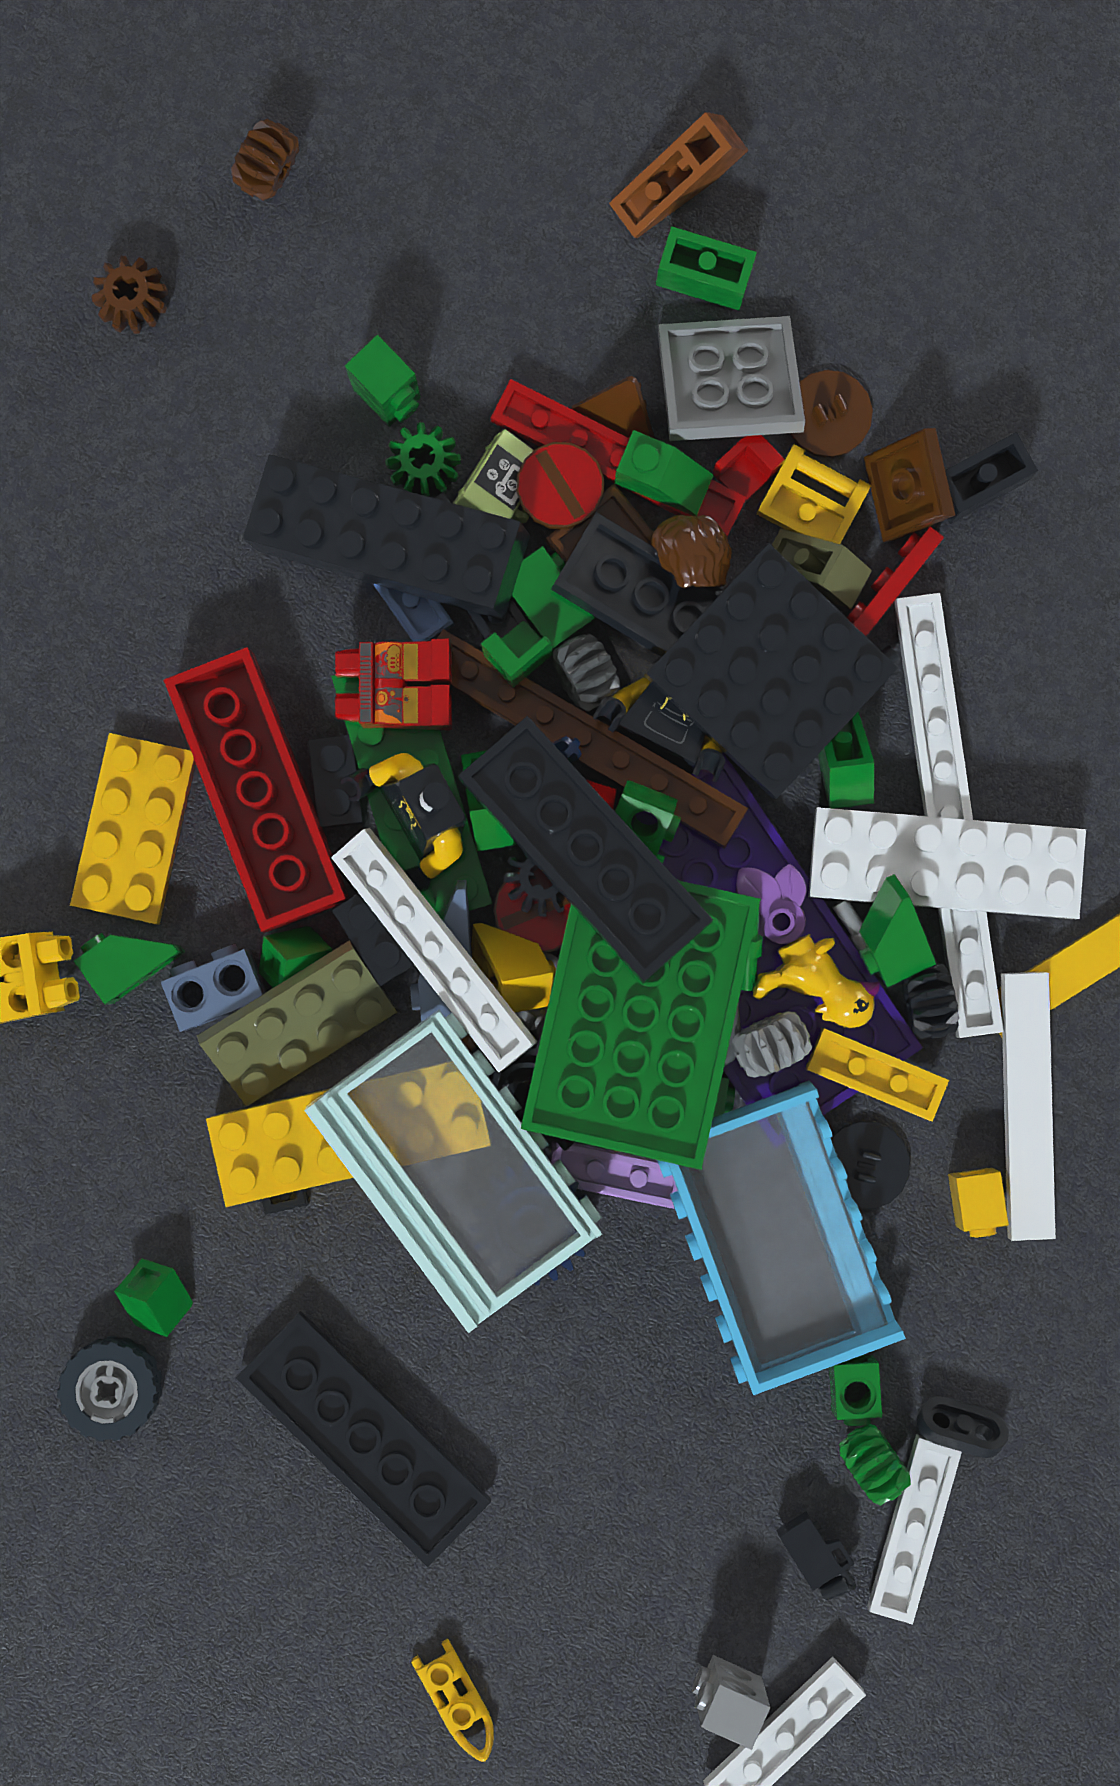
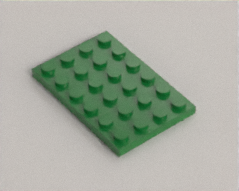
M678 880L709 914L713 922L644 984L571 904L521 1129L702 1170L761 899Z

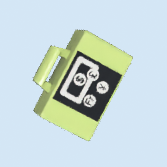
M504 429L494 436L492 442L486 447L485 453L467 482L458 491V496L453 504L509 519L513 518L521 523H526L530 516L523 509L522 511L517 509L520 505L516 493L517 474L524 459L534 450Z

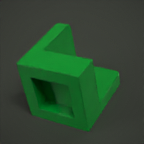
M525 621L520 622L503 638H500L494 632L481 643L484 657L512 688L553 655L552 642L546 636L541 639Z
M308 926L264 936L258 973L274 988L332 952V948Z
M141 1259L114 1291L137 1327L165 1337L171 1333L193 1305L192 1299L173 1268L146 1259Z

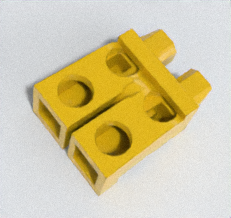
M52 931L0 937V978H4V982H0V1024L65 1011L64 1006L80 999L78 982L75 978L60 979L57 962L70 960L73 955L72 942L69 936L53 935Z

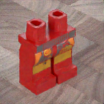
M449 638L417 642H359V649L335 652V672L337 678H359V693L336 694L335 717L337 719L359 722L363 728L452 730V689L450 687L452 685V644ZM408 685H431V686H408Z

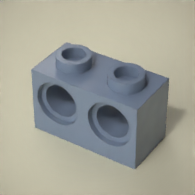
M233 944L211 953L212 962L197 967L195 960L169 970L172 977L161 981V985L180 1032L188 1031L234 1013L267 992L262 977L258 973L259 970L251 949L238 951L237 945ZM232 965L239 966L245 973V983L237 991L228 988L224 981V974ZM192 981L198 983L204 993L202 1002L196 1007L188 1005L183 998L185 986Z

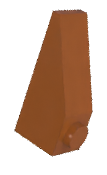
M705 112L609 204L632 236L639 238L714 183L749 150L723 115Z

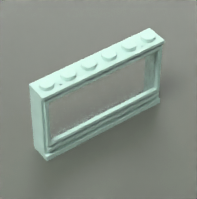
M438 1009L308 1104L304 1111L466 1331L470 1333L478 1327V1324L594 1238L602 1235L596 1224L597 1221L602 1219V1216L587 1196L580 1201L569 1187L575 1182V1179L562 1161L559 1159L552 1164L542 1150L549 1145L543 1135L521 1129L522 1122L516 1115V1112L522 1107L507 1086L500 1091L496 1088L488 1077L495 1070L479 1049L472 1054L461 1039L467 1036L468 1033L453 1013L445 1017Z

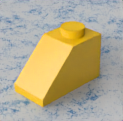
M483 923L473 924L471 941L472 959L514 1012L548 1007L556 968L551 960L547 961L539 944Z

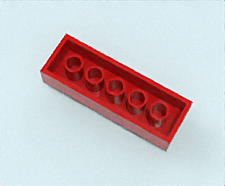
M246 647L164 679L261 932H271L349 900L350 897L337 864L331 858L333 856L318 820L313 802L255 654Z

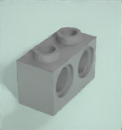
M713 1655L707 1668L704 1666L699 1668L692 1686V1692L695 1693L696 1699L695 1708L698 1709L701 1728L752 1750L770 1710L763 1679L755 1673Z

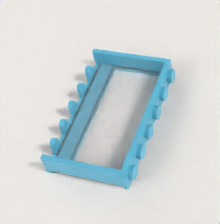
M810 1081L713 1117L702 1170L657 1160L663 1177L672 1175L678 1190L670 1193L678 1218L687 1217L693 1231L685 1235L694 1261L702 1258L708 1272L700 1276L709 1302L716 1299L719 1302L723 1314L715 1317L723 1341L726 1343L732 1340L738 1355L731 1357L730 1360L738 1382L740 1384L748 1381L753 1395L906 1339L903 1330L894 1318L889 1304L892 1302L889 1292L882 1282L875 1264L877 1261L871 1244L866 1239L860 1222L862 1220L861 1213L851 1197L845 1180L847 1179L846 1171L836 1155L830 1138L833 1137L831 1129L818 1105L816 1098H819V1094Z

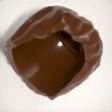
M676 515L657 526L652 535L651 544L658 553L661 566L674 575L678 586L688 588L690 586L721 587L727 585L726 577L730 567L732 551L725 532L714 519L704 515Z

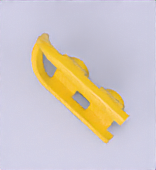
M449 1639L442 1641L446 1654L426 1665H423L419 1655L411 1660V1663L450 1734L469 1755L484 1762L488 1759L493 1746V1722ZM459 1678H461L467 1689V1693L463 1696L459 1695L453 1684ZM438 1690H443L449 1704L446 1705ZM480 1718L483 1719L486 1731L485 1746L482 1750L474 1747L460 1731L468 1729Z

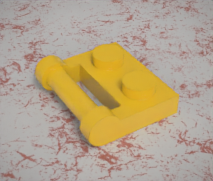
M793 444L758 509L757 515L785 530L841 544L871 485L859 479L858 483L804 455L805 449ZM797 470L844 495L849 500L844 507L791 479L792 474Z

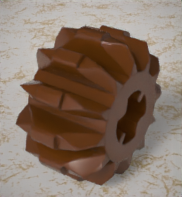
M267 118L257 122L253 130L248 131L246 139L241 143V148L234 157L235 163L231 168L233 182L242 187V191L264 201L275 196L277 190L282 188L283 182L289 176V172L295 164V157L299 152L298 137L290 133V129Z
M121 255L119 267L116 269L111 264L104 262L103 268L108 276L106 278L93 277V283L100 291L91 296L94 305L101 307L98 313L103 322L112 321L113 328L120 333L129 324L132 332L139 335L141 330L140 322L146 321L149 326L155 327L157 322L152 313H166L167 307L160 299L168 295L166 285L159 283L162 277L157 268L147 270L146 261L140 257L131 266L127 257ZM129 290L137 294L132 300L123 296Z

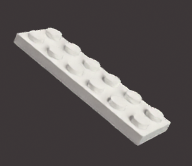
M817 807L814 817L808 897L873 903L886 877L895 874L909 894L914 906L1080 919L1086 829Z

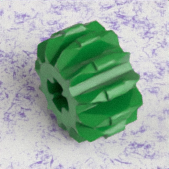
M423 422L417 423L418 434L414 436L411 435L407 428H402L400 434L405 443L390 441L388 446L395 456L385 460L388 469L396 470L391 476L393 485L405 483L404 490L415 493L417 487H420L421 495L430 497L429 487L435 486L438 493L444 492L445 494L447 489L442 479L456 482L458 473L451 467L461 464L460 454L451 452L456 446L455 439L447 437L441 440L443 430L438 425L432 429L430 435L426 434ZM426 454H430L432 465L424 464L421 469H418L415 457L423 459Z
M872 1424L865 1425L860 1429L856 1428L847 1435L848 1437L839 1443L840 1456L868 1498L873 1503L881 1506L887 1501H893L902 1495V1491L911 1485L910 1475L904 1463L882 1432Z

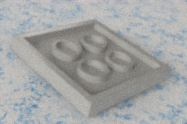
M790 316L658 325V340L670 441L804 432L805 416Z

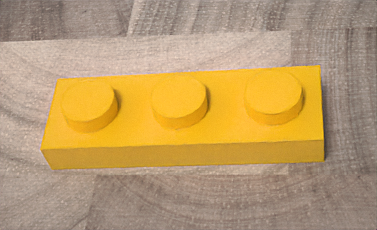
M825 1028L821 1029L805 1068L808 1071L933 1122L949 1082L946 1078Z

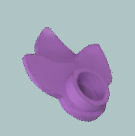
M788 864L773 878L770 874L760 869L741 868L736 882L737 894L761 899L758 934L762 937L766 936L769 940L778 944H788L797 940L804 932L806 926V917L801 905L807 890L804 878L793 865ZM779 913H785L790 918V926L786 930H780L775 925V918Z

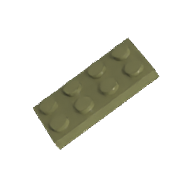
M349 940L197 1035L199 1045L243 1103L248 1106L397 1013V1010Z

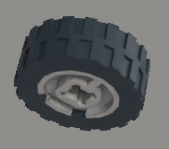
M108 1336L103 1340L99 1338L80 1349L66 1363L65 1370L60 1374V1388L57 1389V1398H60L61 1406L59 1408L62 1415L65 1414L68 1419L67 1423L72 1428L75 1427L81 1432L80 1435L86 1438L90 1436L96 1438V1441L101 1442L108 1439L113 1441L121 1440L124 1436H130L137 1432L155 1412L159 1405L157 1403L158 1399L162 1395L163 1387H160L162 1375L161 1370L158 1371L156 1359L147 1353V1348L143 1345H137L132 1342V1339L126 1337L118 1339L116 1336Z

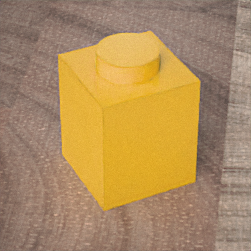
M985 1168L948 1174L957 1228L964 1232L969 1231L970 1237H986L997 1234L996 1227L1009 1226L1000 1171L994 1168Z

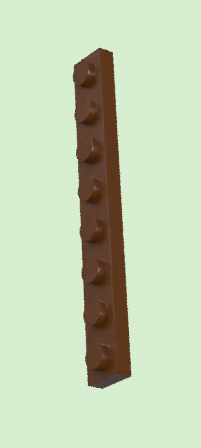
M444 629L441 631L437 639L449 638L452 644L451 688L515 726L528 716L551 742L564 736L570 739L577 738L581 743L579 749L582 754L576 762L622 789L625 788L627 780H631L678 799L674 815L681 817L680 823L720 847L726 848L746 815L747 807L618 731H609L608 725L593 719L589 714L528 678L523 679L512 688L484 657L482 651Z

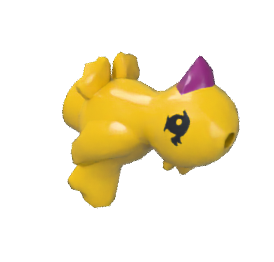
M808 934L777 950L783 964L778 966L776 970L757 975L753 988V997L760 1000L776 988H788L803 995L821 997L823 1004L819 1005L815 1012L823 1013L822 1019L824 1021H831L839 1026L854 1028L866 1024L871 1019L875 1006L874 997L879 992L880 981L858 982L847 979L840 974L833 959L827 953L835 944L834 938H825L814 944L811 936Z

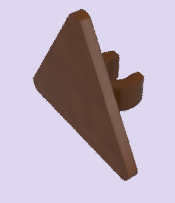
M628 376L571 407L572 410L628 438L631 437L633 430L655 439L646 410L647 402L643 400L640 390L642 387L641 382H638L633 376Z

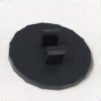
M858 1121L842 1127L831 1137L836 1155L846 1171L847 1179L845 1180L851 1197L859 1209H876L887 1205L903 1191L910 1176V1157L905 1143L892 1129L877 1122Z

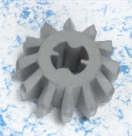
M790 1011L778 1013L755 1022L753 1025L742 1029L732 1040L736 1058L749 1077L766 1076L770 1073L778 1072L785 1067H790L791 1064L803 1060L804 1056L808 1055L812 1049L809 1040L810 1035L805 1024L801 1022L796 1012Z

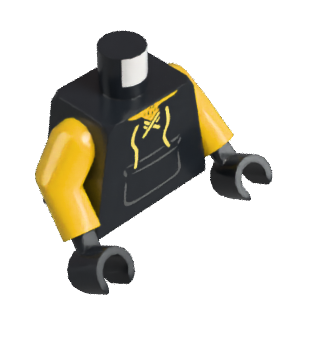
M646 677L622 688L612 697H605L593 714L592 718L595 720L599 716H604L611 721L612 724L608 728L609 731L614 732L618 727L617 731L689 774L693 769V774L698 776L700 769H706L713 774L712 781H718L725 764L723 751Z
M400 753L371 766L369 770L360 768L341 780V784L347 781L355 784L357 794L349 798L352 802L358 801L372 793L376 786L380 787L382 794L420 860V866L403 870L420 892H424L429 888L430 878L433 879L461 856L463 851L461 836L466 823V817L435 763L423 766L412 755Z

